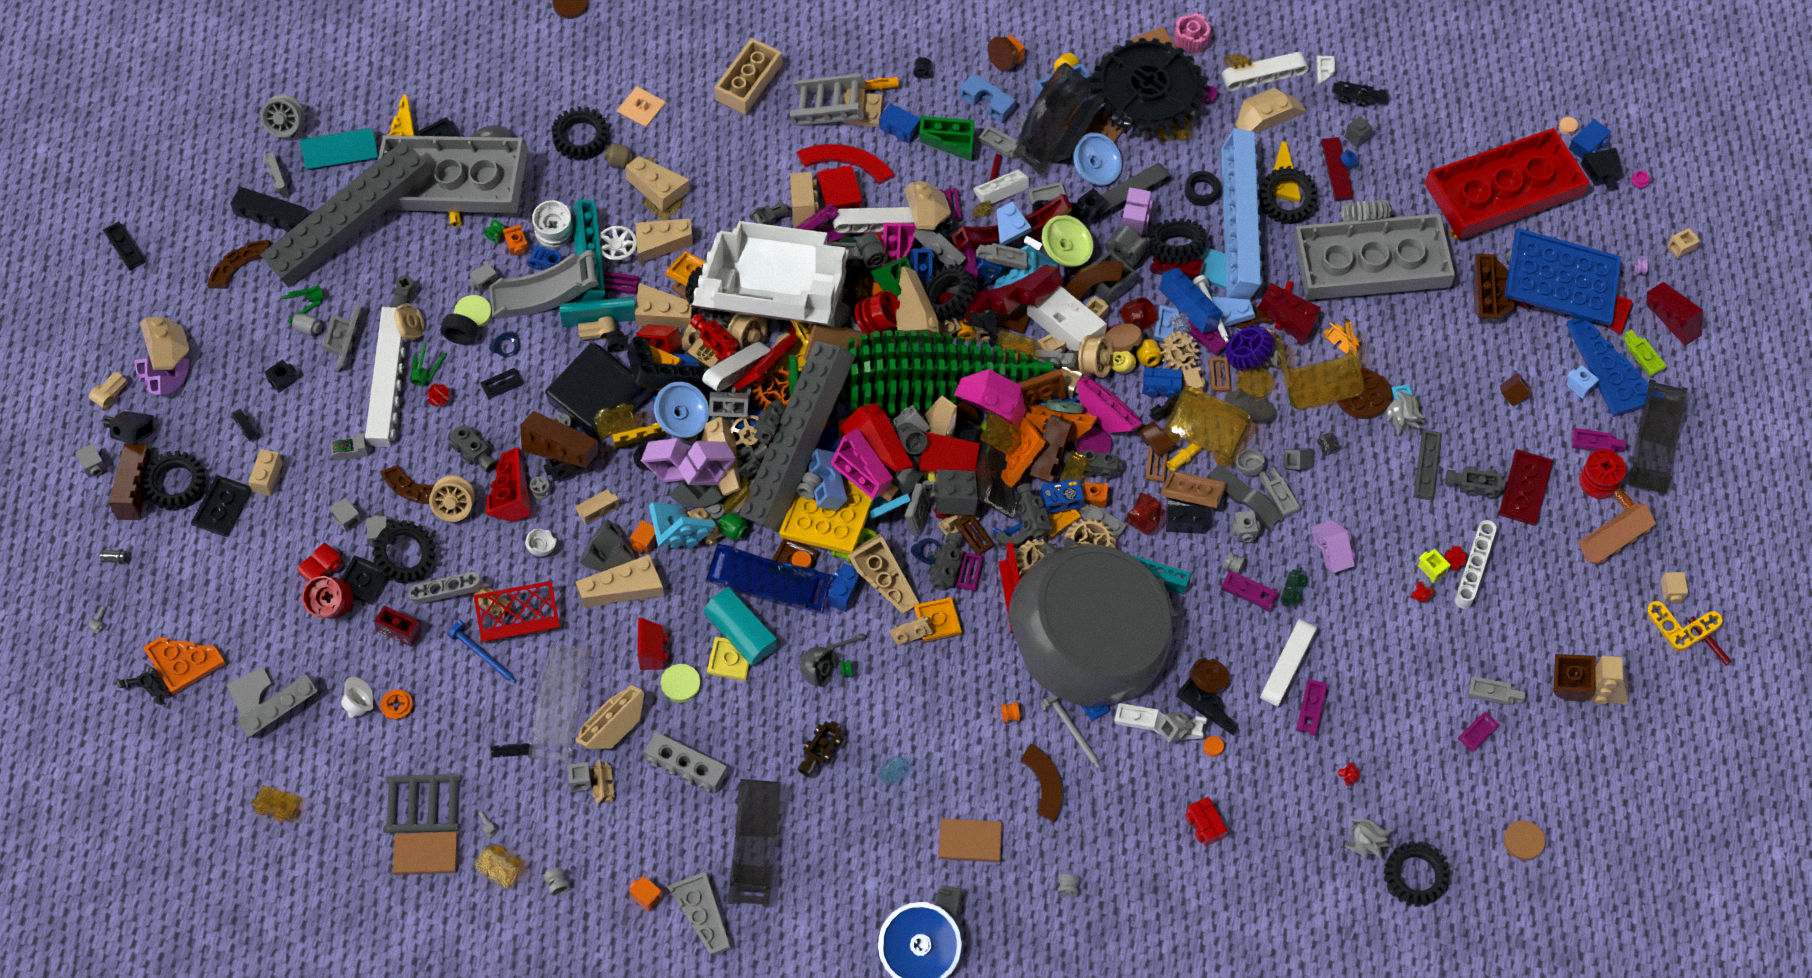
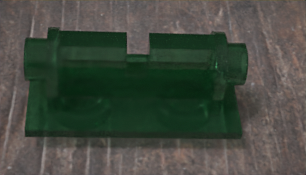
M1300 567L1299 571L1293 569L1289 572L1286 587L1292 588H1284L1281 597V604L1288 607L1290 604L1293 605L1295 610H1297L1299 603L1302 602V592L1308 583V576L1302 567Z

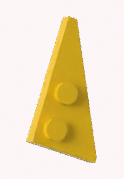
M405 94L399 102V111L397 116H394L388 136H415L409 98Z
M1285 141L1281 143L1273 170H1279V167L1282 166L1284 169L1287 166H1291V169H1293L1287 142ZM1289 180L1281 181L1272 189V196L1300 203L1301 196L1296 182Z

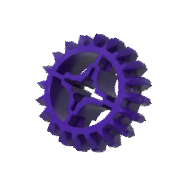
M1258 324L1255 326L1250 325L1248 328L1243 327V330H1237V333L1232 335V339H1229L1228 344L1225 346L1227 361L1236 370H1247L1248 372L1251 368L1256 370L1257 366H1262V363L1264 361L1268 362V357L1272 356V351L1275 350L1274 339L1266 328L1260 327Z

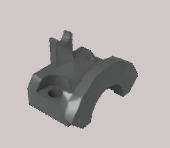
M1020 527V533L1015 537L1007 536L1004 531L1000 532L997 535L998 547L1001 550H1006L1007 543L1013 542L1016 554L1019 551L1018 546L1025 545L1027 542V531Z

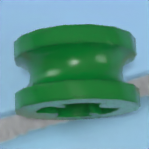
M841 660L842 678H845L846 675L852 677L851 661L843 662Z

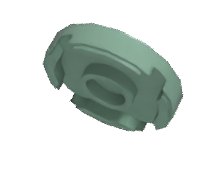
M1053 399L1046 402L1045 408L1050 410L1083 413V405L1081 403Z

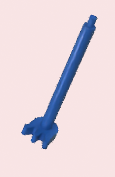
M458 619L447 635L451 639L457 637L508 681L511 680L515 683L516 679L513 678L510 672L462 633L466 628V624Z

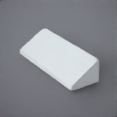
M1016 170L977 186L973 190L984 206H988L1029 188V178L1021 171Z

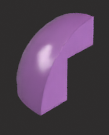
M150 358L135 360V369L139 381L146 384L147 391L153 394H169L178 389L184 382L189 369V359L183 358L172 370H153Z

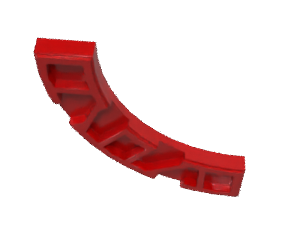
M821 144L796 151L798 158L805 168L819 163H826L827 161H839V163L856 165L862 168L878 185L895 178V174L882 160L865 150L853 146Z

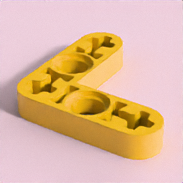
M1651 602L1647 609L1649 618L1674 650L1680 652L1685 651L1714 633L1722 624V616L1718 612L1711 611L1682 629L1662 602ZM1653 607H1655L1656 609H1661L1660 615L1663 619H1661L1660 622H1658V620H1660V616L1658 615V613H1652ZM1710 618L1717 619L1716 625L1711 623L1707 626L1706 630L1705 625L1709 623ZM1671 622L1674 625V629L1667 631L1663 628V624ZM1699 627L1702 630V634L1694 636L1691 633V629ZM1687 633L1689 638L1684 640L1683 646L1676 644L1677 638L1682 640L1686 637Z

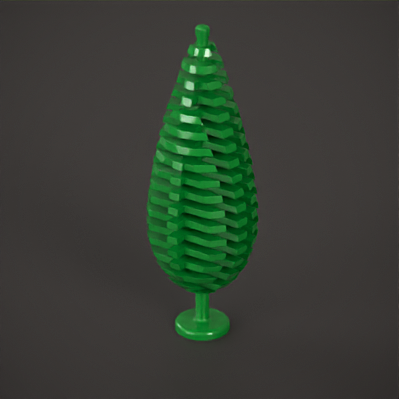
M885 330L882 333V347L881 343L879 344V331H873L870 333V352L866 333L858 337L857 353L856 347L854 348V337L850 338L846 343V350L855 355L845 379L846 385H848L849 408L854 412L858 408V386L860 387L859 400L862 402L861 406L869 405L871 399L872 403H877L882 409V401L884 400V403H886V415L895 416L894 403L896 398L899 416L907 408V399L911 401L910 406L914 405L918 411H920L919 400H923V413L931 408L932 397L935 399V402L941 396L948 397V400L956 405L957 397L954 396L960 379L986 369H990L1003 377L1008 373L1007 379L1015 383L1017 373H1020L1019 381L1023 382L1028 380V373H1032L1033 378L1039 376L1040 372L1048 373L1054 371L1053 362L1039 363V359L1034 356L1031 357V363H1026L1028 359L1027 354L1021 351L1018 355V364H1014L1016 359L1015 352L1008 348L1006 350V361L1002 363L1004 358L1003 349L994 345V361L990 362L992 352L991 347H988L989 343L983 341L981 350H979V346H976L977 340L970 338L967 349V345H964L965 338L958 336L955 347V344H952L953 336L946 334L944 336V344H941L940 332L932 333V344L928 343V331L920 332V343L918 344L916 343V330H910L907 332L906 346V343H904V330H895L894 347V343H891L892 331ZM789 354L790 397L802 372L798 370V361L795 354ZM842 386L838 395V402L844 405L845 390Z

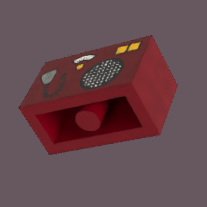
M385 605L374 620L378 632L410 647L413 646L421 633L417 620Z

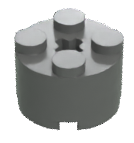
M1122 225L1109 238L1105 247L1107 252L1109 250L1114 251L1124 262L1133 268L1148 249V242L1144 237L1141 239L1138 236L1139 232L1136 229Z

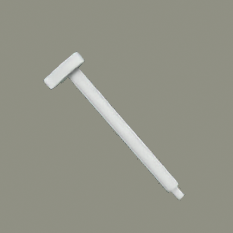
M1205 275L1196 277L1193 283L1213 302L1207 289L1210 287L1207 277ZM1220 318L1218 330L1222 339L1228 343V334Z

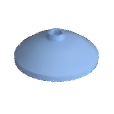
M1089 133L1081 137L1073 152L1074 163L1079 174L1093 185L1104 186L1112 183L1119 176L1122 166L1121 155L1117 146L1111 139L1100 133Z
M673 382L666 385L657 394L654 402V414L658 424L665 432L677 438H690L704 429L705 423H707L709 418V407L705 396L698 388L686 382Z

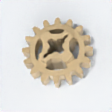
M1181 331L1171 333L1163 339L1165 343L1161 344L1160 347L1164 351L1160 352V354L1165 356L1162 361L1168 362L1167 368L1172 366V369L1183 371L1191 369L1192 366L1196 365L1195 360L1199 359L1196 355L1199 349H1195L1197 342H1192V336L1187 338L1186 332L1182 334Z

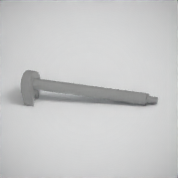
M1054 694L1045 698L1044 702L1041 703L1042 709L1045 711L1051 706L1055 708L1091 763L1099 768L1100 765L1097 757L1060 705L1059 701L1061 698Z

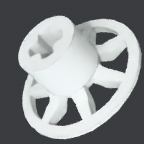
M612 226L603 230L599 235L600 241L603 239L608 243L602 247L600 246L601 255L607 259H625L636 249V236L626 227ZM612 230L613 238L611 239L604 234ZM616 230H624L625 232L618 237ZM628 234L632 236L633 241H625ZM633 245L631 250L627 252V246ZM603 250H609V255L606 254Z

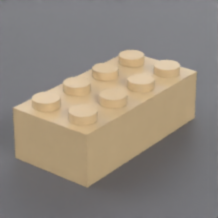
M751 38L714 87L715 100L746 115L782 66V52Z

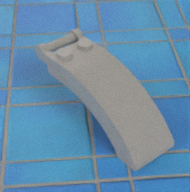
M587 250L579 256L571 254L558 264L531 275L498 279L489 286L492 317L507 318L543 312L574 299L590 287H596L598 279L595 277V252ZM585 262H586V264H587V273H588V278H587V279H586Z

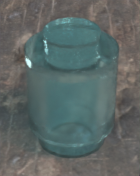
M893 756L880 768L878 776L886 785L894 784L908 771V763L901 756Z

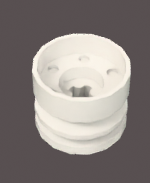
M551 200L545 201L535 208L532 219L538 242L544 247L551 249L567 245L573 236V225L568 207L562 202Z

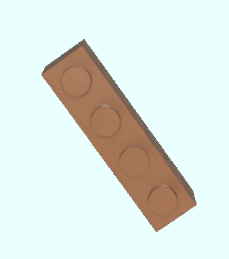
M1635 503L1578 541V544L1587 562L1600 564L1606 561L1607 556L1619 552L1625 544L1634 542L1637 536L1649 532L1656 522L1647 504Z

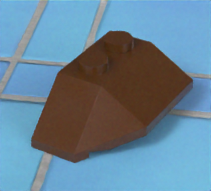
M1494 254L1475 255L1473 272L1474 312L1481 319H1499L1514 308V300L1505 297L1509 270Z

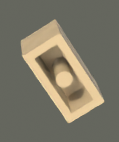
M260 449L248 481L253 493L271 496L283 464L278 452Z

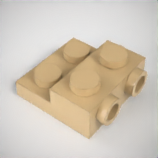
M858 88L857 103L860 104L864 117L859 120L844 121V125L879 127L882 94L865 93V89ZM847 89L846 93L843 92L842 103H850L851 89Z

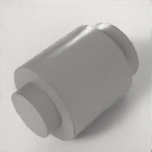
M303 313L296 314L292 321V327L296 331L310 336H315L322 328L320 319Z

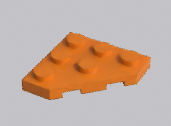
M1024 416L1019 428H1014L1011 438L1013 439L1012 447H1008L1005 461L1008 462L1006 470H1002L1001 474L1003 481L1011 488L1015 483L1019 482L1025 469L1030 467L1034 457L1043 449L1046 442L1030 420Z
M159 637L143 647L154 667L162 674L161 678L172 695L225 665L216 647L211 645L202 646L196 645L193 642L181 640L178 642Z

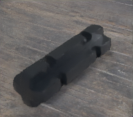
M521 743L519 746L518 744L502 745V747H499V745L491 746V756L493 758L500 757V755H503V757L519 756V754L529 755L531 752L529 743Z

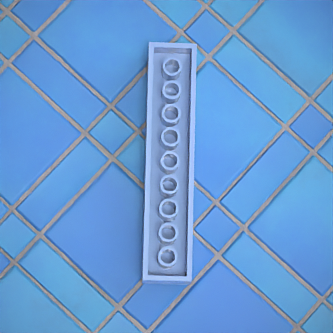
M1237 128L1233 129L1221 148L1226 298L1250 300L1251 297H1254L1256 290L1262 285V277L1260 276L1262 262L1259 256L1261 253V246L1259 245L1261 232L1258 230L1260 215H1258L1259 199H1257L1259 185L1256 181L1258 169H1256L1257 154H1255L1257 140L1255 139V132Z

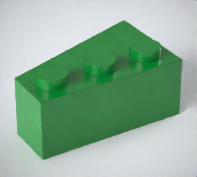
M921 116L919 142L972 162L975 120Z

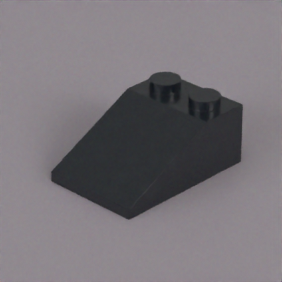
M1166 497V532L1205 533L1207 506Z

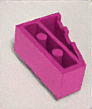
M884 222L883 248L888 257L882 265L907 256L908 261L910 260V250L914 249L918 242L913 236L917 230L915 224Z
M858 428L843 436L830 464L870 498L874 499L882 495L888 489L893 479L892 475Z

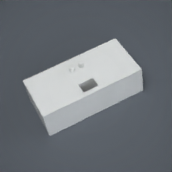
M1058 286L1037 306H1027V315L1058 341H1064L1069 350L1079 351L1081 342L1086 335H1093L1095 338L1106 335L1107 323L1061 286Z

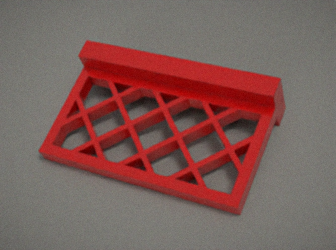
M1013 542L1007 543L1005 560L998 561L1007 616L1009 614L1012 594L1021 578L1018 574ZM1009 622L1010 632H1011V634H1012V633H1013V630H1012L1011 625H1010V622Z
M552 581L473 595L481 642L560 628ZM549 586L550 594L546 600L536 595L540 587ZM521 590H527L532 594L526 604L516 598ZM506 593L512 597L507 607L497 602L501 594ZM534 596L543 601L537 612L528 606ZM487 597L493 601L487 611L479 607L478 598ZM550 597L552 605L547 602ZM514 599L524 605L518 615L508 609ZM495 603L504 609L498 619L488 613ZM547 604L553 608L554 616L545 618L539 612ZM526 607L536 613L531 621H525L520 618ZM480 610L485 613V614L482 616V618H481V612H480ZM506 611L516 617L512 624L506 625L500 621ZM486 615L496 620L492 628L483 629L482 621ZM537 615L542 618V619H536V620H535V618L537 617ZM517 619L522 621L520 623H515ZM498 622L503 625V626L496 627V625L498 624Z

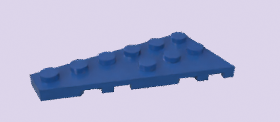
M1576 318L1567 321L1566 326L1589 371L1599 379L1597 387L1613 417L1665 401L1666 398L1656 392L1654 386L1640 375L1637 368L1621 352L1618 353L1613 348V344L1609 340L1606 341L1599 334L1600 331L1589 320Z

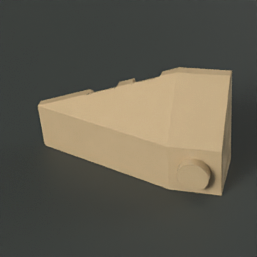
M721 416L705 423L700 441L726 442L736 457L728 470H724L726 474L718 484L721 493L727 496L741 490L735 432L733 431L732 435L730 430L732 424Z

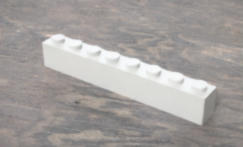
M382 307L365 434L368 447H391V441L395 440V429H393V425L397 424L395 408L399 407L397 392L401 391L399 376L403 374V363H401V360L405 358V347H403V344L407 342V339L401 336L395 325L394 315L397 309L395 307Z

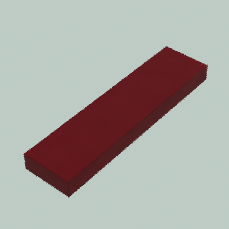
M1339 137L1321 139L1334 201L1352 200L1353 193L1347 168L1341 160L1343 151Z

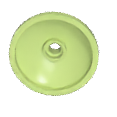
M1063 215L1055 216L1045 224L1042 231V242L1046 252L1054 261L1063 266L1078 267L1091 257L1093 240L1090 232L1082 222L1074 217Z

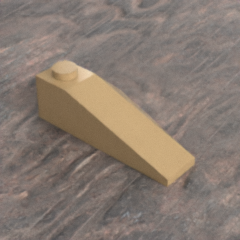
M905 266L901 267L899 286L902 290L901 294L898 295L900 307L896 309L897 329L904 330L905 335L910 330H916L918 340L920 332L928 331L930 338L932 333L939 332L937 316L916 271Z
M941 396L923 415L930 426V429L926 432L954 438L957 406L944 396Z
M881 534L865 541L848 554L856 571L900 612L904 613L912 609L914 605L920 604Z

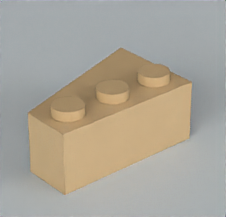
M639 156L626 165V179L662 212L689 192L690 179Z
M812 172L790 173L794 228L818 211L816 179H812Z
M691 219L636 223L639 265L647 260L660 258L661 255L666 253H673L692 246Z
M1601 656L1595 667V693L1589 699L1590 702H1595L1599 705L1607 703L1629 704L1628 682L1622 657Z

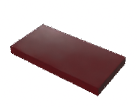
M1519 449L1515 450L1498 513L1499 516L1536 526L1553 459Z

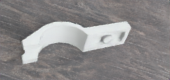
M1119 703L1114 721L1118 725L1152 730L1162 735L1157 730V727L1165 715L1157 709ZM1196 716L1194 719H1190L1194 725L1186 739L1203 738L1202 728L1203 724L1207 723V718Z

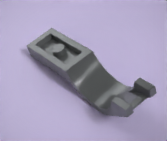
M1219 464L1207 475L1208 479L1226 482L1224 493L1235 503H1243L1254 510L1260 518L1263 527L1270 533L1274 530L1272 526L1277 521L1280 523L1284 521V518L1264 494L1254 488L1247 487L1223 465Z

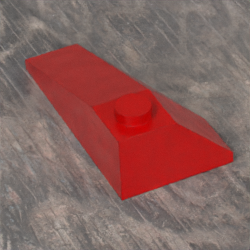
M877 403L859 407L840 425V429L844 434L858 428L881 462L895 472L913 467L887 415Z
M517 447L501 453L496 468L497 475L495 481H492L490 485L492 488L491 493L487 495L485 500L487 516L517 521L531 515V500L521 451Z

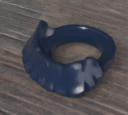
M513 331L502 333L490 343V351L502 357L513 356L519 348V343L516 339L517 333ZM503 339L510 340L514 343L515 348L510 353H503L499 348V342Z
M925 538L911 547V553L921 562L932 565L936 559L933 555L929 557L921 555V547L926 542L934 543L937 548L941 546L935 539Z

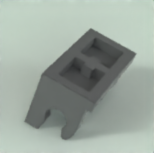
M942 885L938 891L936 906L944 909L956 921L962 888Z

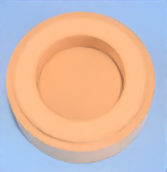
M1564 117L1559 124V130L1565 135L1574 134L1578 127L1577 121L1572 117Z

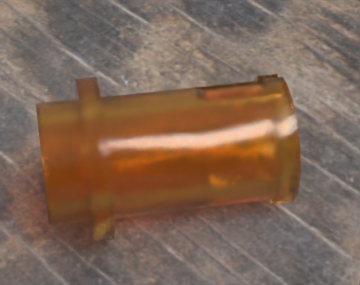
M1621 487L1612 494L1614 496L1613 499L1617 500L1625 510L1635 504L1626 494V490Z

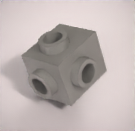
M1254 510L1235 512L1231 531L1233 535H1236L1237 542L1256 540L1257 534L1260 532V523L1256 521Z
M1179 711L1166 714L1157 730L1171 743L1185 740L1189 736V731L1194 724L1188 719L1186 714Z

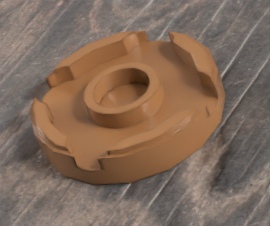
M1133 324L1117 325L1111 328L1105 335L1112 342L1113 352L1130 351L1133 346L1136 345L1137 347L1142 340L1141 330Z
M1522 820L1516 821L1505 831L1503 842L1505 849L1511 856L1522 861H1529L1537 858L1543 851L1545 837L1542 830L1533 822Z

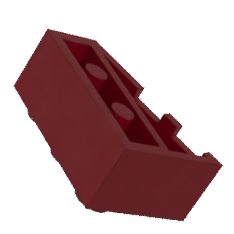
M1664 281L1647 291L1646 305L1684 346L1702 336L1703 309Z
M1270 283L1258 305V308L1273 322H1278L1287 334L1290 333L1300 346L1307 339L1321 308L1273 283Z

